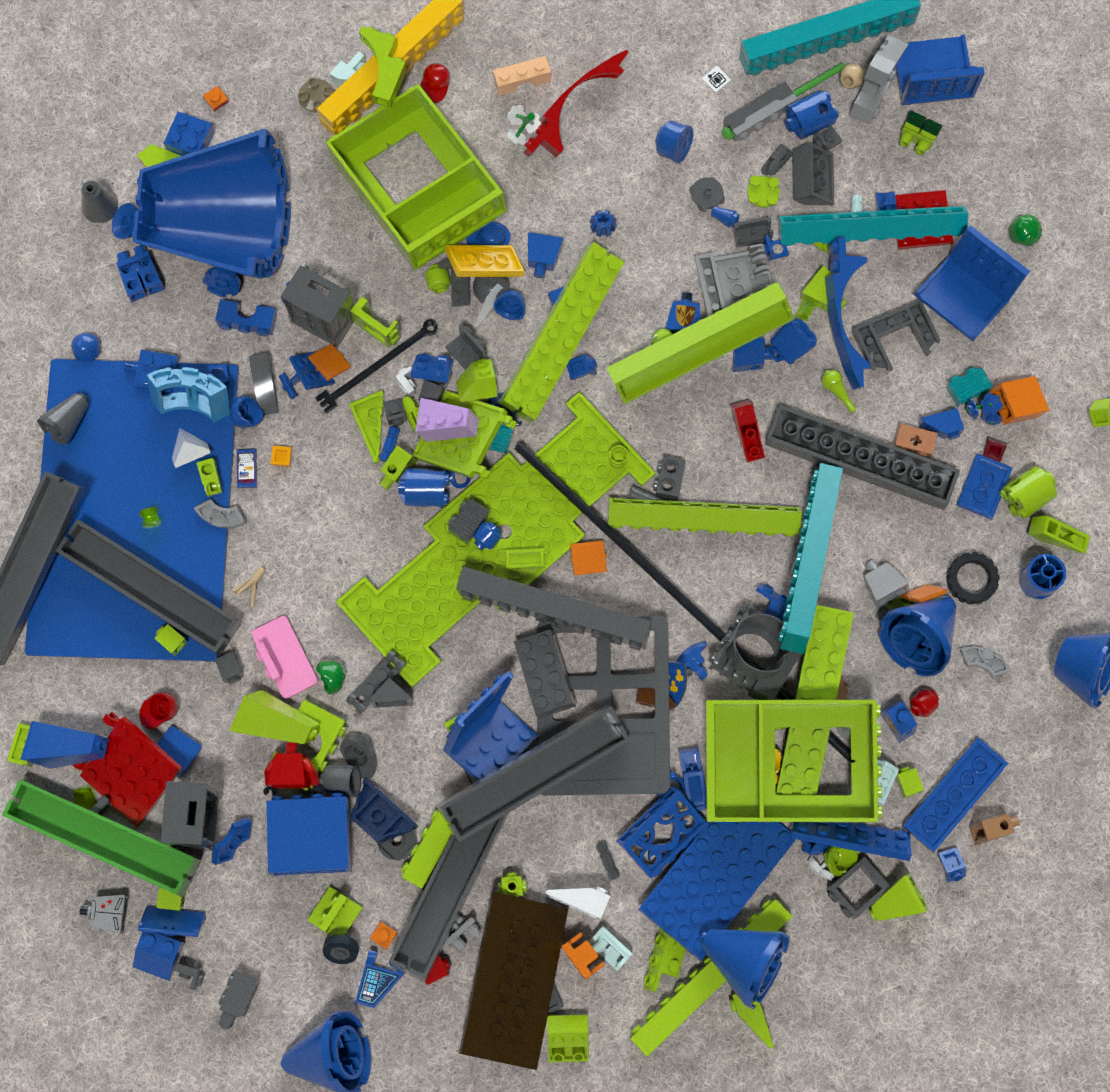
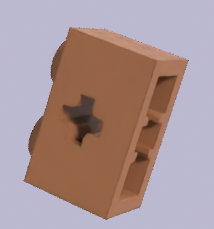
M900 424L894 446L930 459L933 455L938 433ZM913 440L916 441L917 446L913 445Z

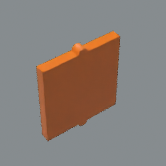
M333 344L308 357L316 367V370L327 381L351 368L343 354H340Z
M603 540L570 544L572 557L570 561L572 562L574 576L607 572V555L605 554Z
M926 584L900 596L908 601L922 603L947 593V589Z

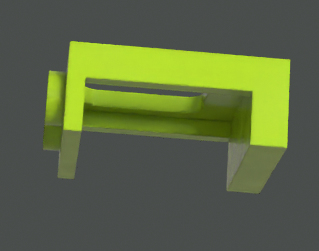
M361 297L350 310L353 322L386 347L390 348L392 344L395 345L400 339L398 322L394 320L389 328L383 326L370 316L371 311L368 300Z

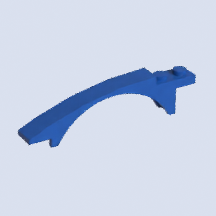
M838 237L832 240L829 246L831 253L830 271L832 274L825 277L827 305L835 345L845 375L852 390H857L864 387L863 369H870V363L854 349L845 333L841 317V302L849 279L856 270L867 263V257L846 256V237Z

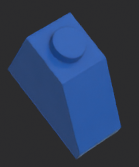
M958 408L922 417L918 422L921 428L938 433L937 436L942 439L949 438V440L959 438L960 434L964 431Z

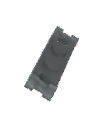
M392 650L355 692L346 699V702L349 705H353L359 715L362 714L371 705L370 698L388 678L393 681L406 667L407 663L404 660H400L397 657V653ZM391 662L395 665L393 670L388 666ZM361 695L365 698L363 703L358 700Z

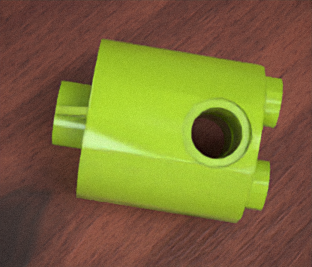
M1034 466L1003 487L999 493L1003 500L1007 501L1010 505L1008 510L1014 517L1018 515L1022 519H1026L1057 497L1056 480L1050 472Z

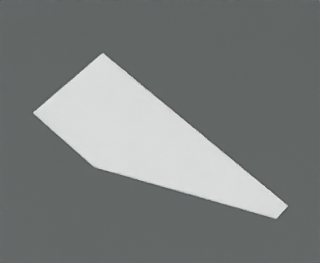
M498 283L486 297L473 330L479 326L493 308L496 295L503 288Z

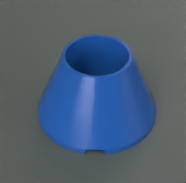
M1110 633L1068 636L1062 643L1055 662L1054 676L1089 707L1097 709L1102 704L1099 701L1101 696H1106L1110 689Z

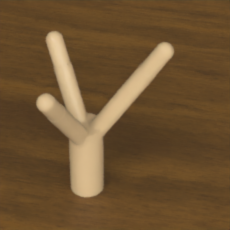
M262 567L258 568L250 580L232 590V592H237V595H240L252 585L251 608L254 607L256 583L266 572Z

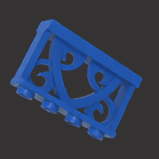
M672 786L616 842L645 875L653 878L662 872V868L667 863L674 861L677 854L682 849L687 848L691 840L708 823L688 802L680 790ZM680 801L687 810L679 813L676 803ZM666 813H668V816H667L668 818L672 816V818H670V819H668V820H663V819H662V817H663ZM690 815L693 817V823L686 829L685 824L689 821L681 820L680 818ZM656 822L662 825L673 823L670 842L652 843L655 837L653 825ZM647 831L650 832V836H649V839H648V840H647L648 837H643V835H644ZM633 844L642 848L639 856L630 848ZM647 850H650L648 852L649 860L651 856H656V859L650 865L644 862V854Z

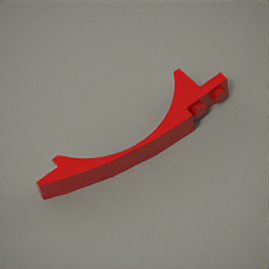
M624 50L587 72L561 94L539 119L541 124L535 130L537 135L534 139L532 137L528 139L524 145L526 149L523 153L529 157L539 145H542L555 157L560 155L564 148L559 133V119L567 96L575 87L586 81L597 78L617 79L624 71L619 65L629 51Z

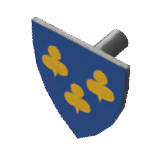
M669 662V696L675 703V707H678L686 692L687 677L692 676L693 672L692 669H687L686 663Z

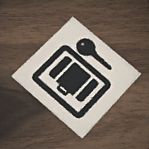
M718 66L702 78L715 92L731 80Z

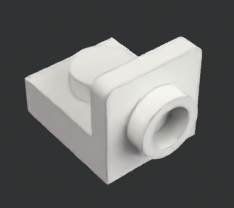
M410 366L399 370L395 377L397 384L406 396L412 398L415 396L416 386L409 378L412 369Z

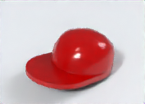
M434 63L427 66L423 72L420 86L433 103L441 102L447 94L450 84L448 69L442 64Z
M156 693L142 703L139 711L142 725L148 729H154L162 723L173 719L178 711L177 701L169 693Z

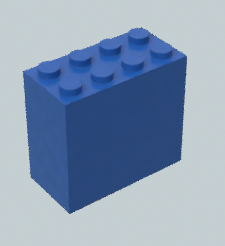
M343 793L331 794V797L315 794L311 795V798L295 795L287 800L282 796L271 797L272 800L266 801L268 873L270 875L352 872L350 800L343 796Z

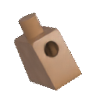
M1008 814L971 825L969 829L974 844L978 845L1013 834L1014 829L1020 827V821L1017 816L1010 818Z

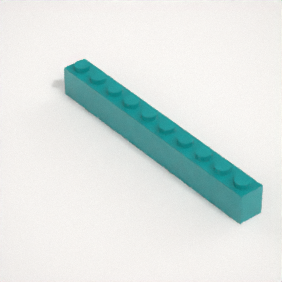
M965 206L779 216V239L781 244L792 246L795 243L811 245L813 242L829 244L838 237H846L847 243L850 240L865 242L869 239L884 241L887 238L902 240L906 237L961 236L968 228L969 213Z

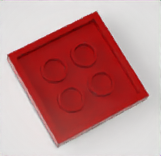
M946 190L895 195L897 210L948 207ZM943 235L942 237L925 236L924 238L906 237L902 240L896 239L897 248L900 250L953 244L954 240L952 235Z

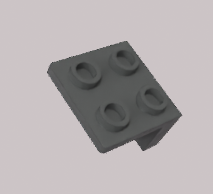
M460 324L458 326L460 335L445 348L461 367L466 370L472 362L479 359H487L485 350L487 348L481 340L477 341L473 337L474 333L468 326L464 327L463 324Z

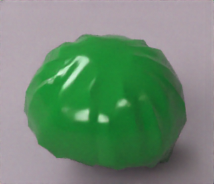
M1030 214L1019 216L1009 226L1010 239L1016 244L1032 246L1042 236L1041 222Z
M336 661L319 662L316 671L321 675L326 693L329 695L337 693L342 688L345 680L342 665Z

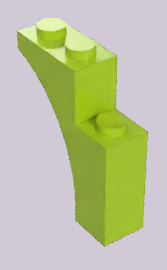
M361 26L359 31L360 40L372 51L378 62V79L372 94L373 102L391 109L407 72L406 63L398 57L393 58L398 46L394 35L388 32H379L373 27Z

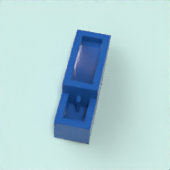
M694 747L678 750L686 799L696 811L706 810L707 797L699 749Z

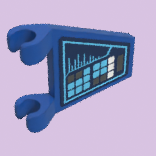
M375 950L368 952L355 1000L357 1004L372 1008L377 1006L405 974L399 970L396 972L375 966L374 963L377 957V951Z

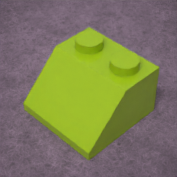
M479 359L472 362L456 380L460 402L498 397L491 359Z

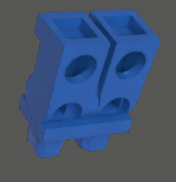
M143 245L136 246L133 249L135 256L128 257L127 252L124 251L117 254L118 262L116 264L131 302L147 297L140 277L149 296L165 290L152 258Z

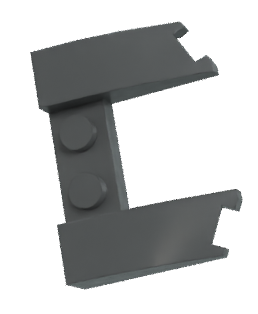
M921 300L853 327L851 331L864 358L870 363L872 371H875L876 367L887 368L888 372L893 371V367L879 338L910 326L926 356L932 352L929 348L934 342L940 343L941 340Z

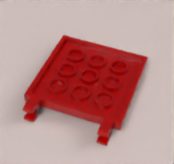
M110 712L109 715L105 714L102 719L106 725L113 727V730L107 737L109 742L104 758L73 764L72 766L83 771L80 777L101 796L104 795L110 799V804L138 827L165 793L166 781H173L182 770V767L128 718L124 716L120 719L114 712Z

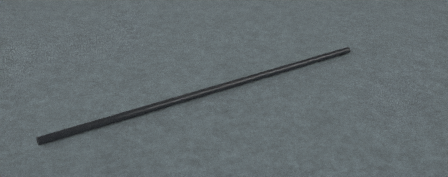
M521 442L514 448L719 641L722 640L726 633L608 525L605 520ZM736 644L739 655L747 664L753 668L765 671ZM781 687L777 695L782 700H795L787 690ZM830 732L828 743L850 764L855 763V760H851V750Z

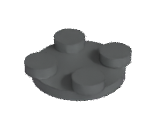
M713 177L701 178L689 189L693 202L701 212L712 209L725 201L723 187Z

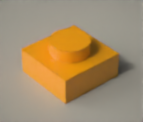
M272 446L271 466L290 467L292 447Z

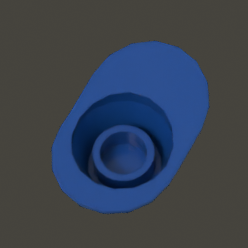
M492 221L468 236L466 242L468 245H508L511 235L505 225Z

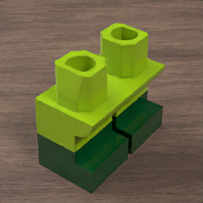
M911 110L900 134L899 145L908 148L909 144L913 142L917 144L914 151L923 156L932 147L943 125L927 119L921 133H919L926 117Z

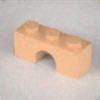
M546 56L493 70L498 95L514 92L518 85L525 82H532L533 86L550 82L551 70Z

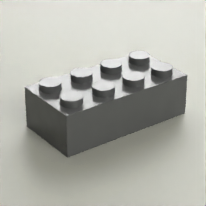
M550 629L514 641L535 715L543 718L576 707L555 633Z

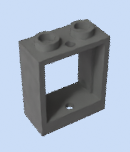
M863 857L828 887L827 890L829 891V898L834 903L838 902L843 907L841 909L842 913L848 919L851 917L854 920L884 895L891 886L866 857ZM861 868L879 891L855 911L836 888Z

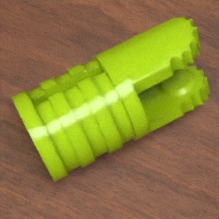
M404 396L402 402L406 411L405 414L412 431L415 432L419 406L414 398Z

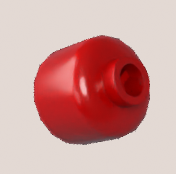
M931 689L919 690L910 699L912 713L917 717H929L939 707L938 695Z

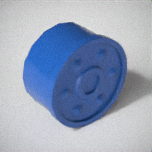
M668 121L658 131L655 141L658 155L675 163H681L691 148L694 136L693 128L675 121Z

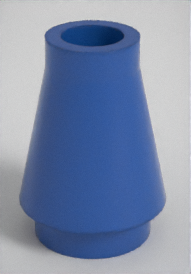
M716 206L711 212V217H714L728 228H733L734 223H738L740 218L736 211Z

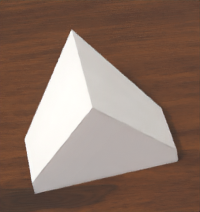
M179 428L172 456L175 468L211 453L205 441Z

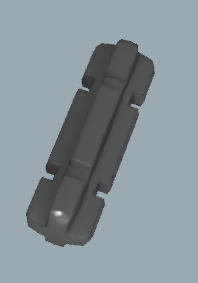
M601 842L596 845L598 853L601 854L600 858L605 870L608 871L607 875L610 880L617 879L619 873L615 869L616 866L610 851L608 852L607 844L606 842Z

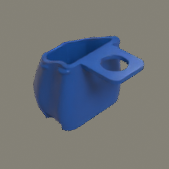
M795 319L779 329L775 336L771 338L772 345L768 346L766 351L775 362L785 360L788 364H793L794 361L816 346L817 339L806 323L800 319ZM772 350L778 354L779 358L772 353Z

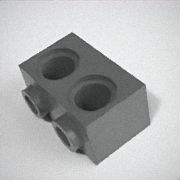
M664 456L663 462H658L656 473H660L659 480L655 479L653 491H657L656 496L678 501L686 460ZM668 466H673L676 469V471L674 473H669L666 471L665 468ZM664 484L671 485L672 490L665 491L663 490L662 486Z

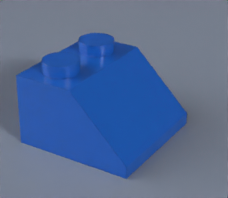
M143 931L136 947L132 967L170 981L185 943L160 933Z

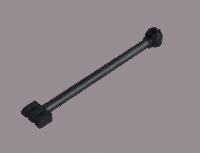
M426 320L423 323V327L416 334L329 395L326 390L315 398L316 401L319 402L325 399L319 405L323 408L329 404L324 409L326 414L337 407L334 402L336 399L424 336L435 335L438 331L437 324H435L434 320ZM430 326L434 327V330L431 332L427 330Z

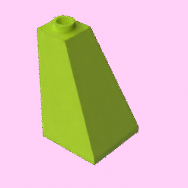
M260 690L244 696L229 730L236 733L306 744L317 738L320 723L266 691Z

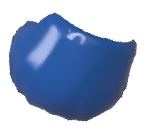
M249 396L236 398L229 411L234 425L242 429L259 425L264 416V412L258 406V403Z

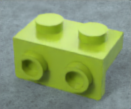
M18 723L7 758L8 762L32 767V763L21 760L30 726Z

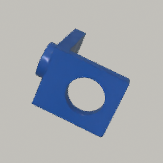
M769 235L764 237V254H766L768 261L789 256L787 246L781 244L780 239L770 241ZM776 244L781 245L783 252L775 254L773 246Z

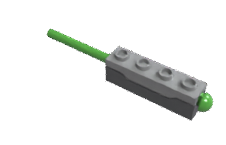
M843 62L794 91L790 89L785 81L725 117L722 136L727 140L733 139L734 142L745 140L753 131L756 130L758 132L762 130L768 122L771 121L773 123L777 121L780 115L786 112V107L798 100L797 97L841 72L845 64Z

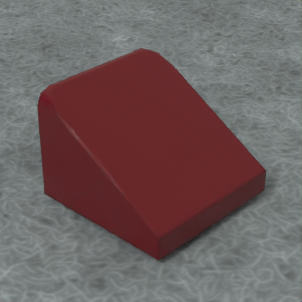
M989 436L982 456L1001 462L1007 443Z

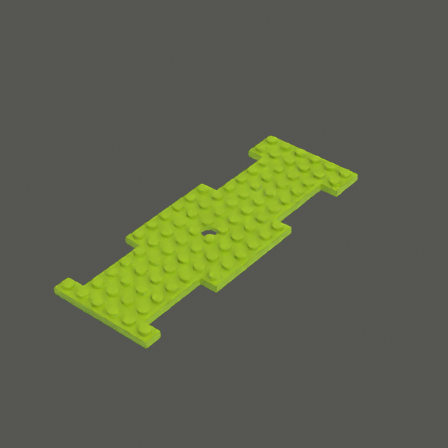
M580 392L565 404L576 419L535 454L543 464L590 507L628 474L641 487L656 475L653 469ZM617 445L625 447L628 451L627 464L620 469L612 467L609 463V452ZM507 453L488 470L491 472L488 479L478 478L423 526L435 541L380 589L377 590L366 577H363L336 601L338 606L384 657L393 650L397 653V657L400 660H404L407 663L406 667L399 674L412 688L441 663L438 657L430 650V647L480 604V601L473 599V602L462 599V596L456 590L463 567L529 586L571 550L570 544L579 543L585 537V534L574 523L583 513L530 463L526 462L521 466L510 453ZM470 498L489 510L490 515L485 522L491 521L498 527L507 525L512 530L511 536L507 539H500L492 550L486 548L481 550L474 544L476 541L474 537L467 545L449 533V521L453 516H458L461 504L464 501L468 502ZM544 548L545 568L506 570L505 550ZM494 605V607L500 612L501 610H499V607Z

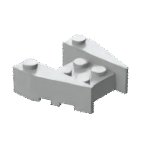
M887 36L884 44L879 49L880 51H877L864 77L866 80L849 115L867 124L871 122L872 118H877L880 112L878 107L896 75L895 68L908 47V43L894 36Z

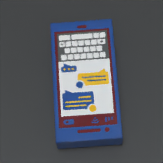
M256 449L237 450L238 489L257 488Z

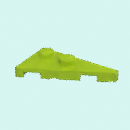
M383 390L349 404L374 464L379 463Z

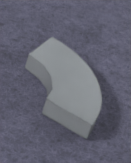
M209 499L194 507L197 514L205 522L215 527L236 528L246 524L237 506L222 508Z
M978 646L959 649L966 667L975 666L982 668L989 673L992 679L1011 672L1004 659L988 649Z

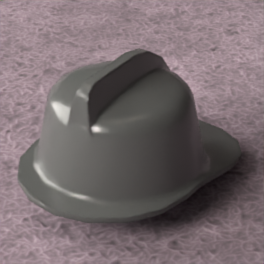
M356 735L353 739L344 740L340 745V751L347 764L357 766L362 779L372 778L376 772V766L371 757L373 752L371 743L361 738L360 735Z

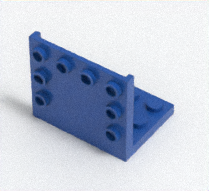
M965 34L960 37L906 42L909 45L896 66L902 105L974 98L985 72L984 67L970 66Z
M970 225L949 257L916 291L914 296L971 341H974L1010 301L1030 271Z
M509 671L503 676L500 674L493 681L494 685L491 688L487 687L480 694L481 698L478 701H472L467 707L468 711L465 714L460 713L454 720V725L450 728V733L446 736L448 740L443 751L476 781L519 757L538 736L501 703L514 677Z

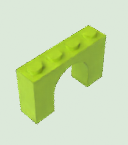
M303 700L298 711L320 723L318 731L322 741L321 749L317 756L310 760L319 775L320 772H324V768L328 765L327 759L329 755H333L337 750L338 744L336 743L339 737L343 738L345 735L347 723L320 707ZM310 785V788H301V789H303V790H305V791H307V792H310V790L313 788V786Z

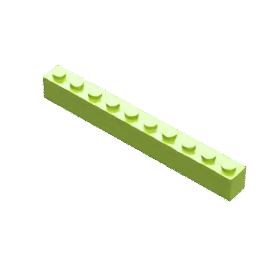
M609 498L608 525H612L611 527L613 528L631 526L632 529L650 527L652 530L669 528L671 531L688 529L690 532L707 530L710 533L726 531L729 534L745 532L749 535H755L759 532L769 536L780 533L788 537L800 534L802 511L800 507Z
M776 899L772 902L768 900L761 906L763 911L758 916L754 913L747 920L748 925L744 929L740 927L737 930L778 931L792 918V915ZM709 957L703 962L706 966L700 971L696 969L689 976L691 980L686 985L682 982L674 990L676 994L671 999L667 997L659 1004L662 1008L657 1013L653 1010L645 1018L647 1022L642 1027L637 1025L630 1032L633 1035L630 1038L631 1041L646 1057L726 981Z

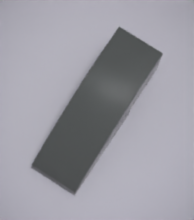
M268 353L249 356L258 406L263 410L264 415L279 413Z

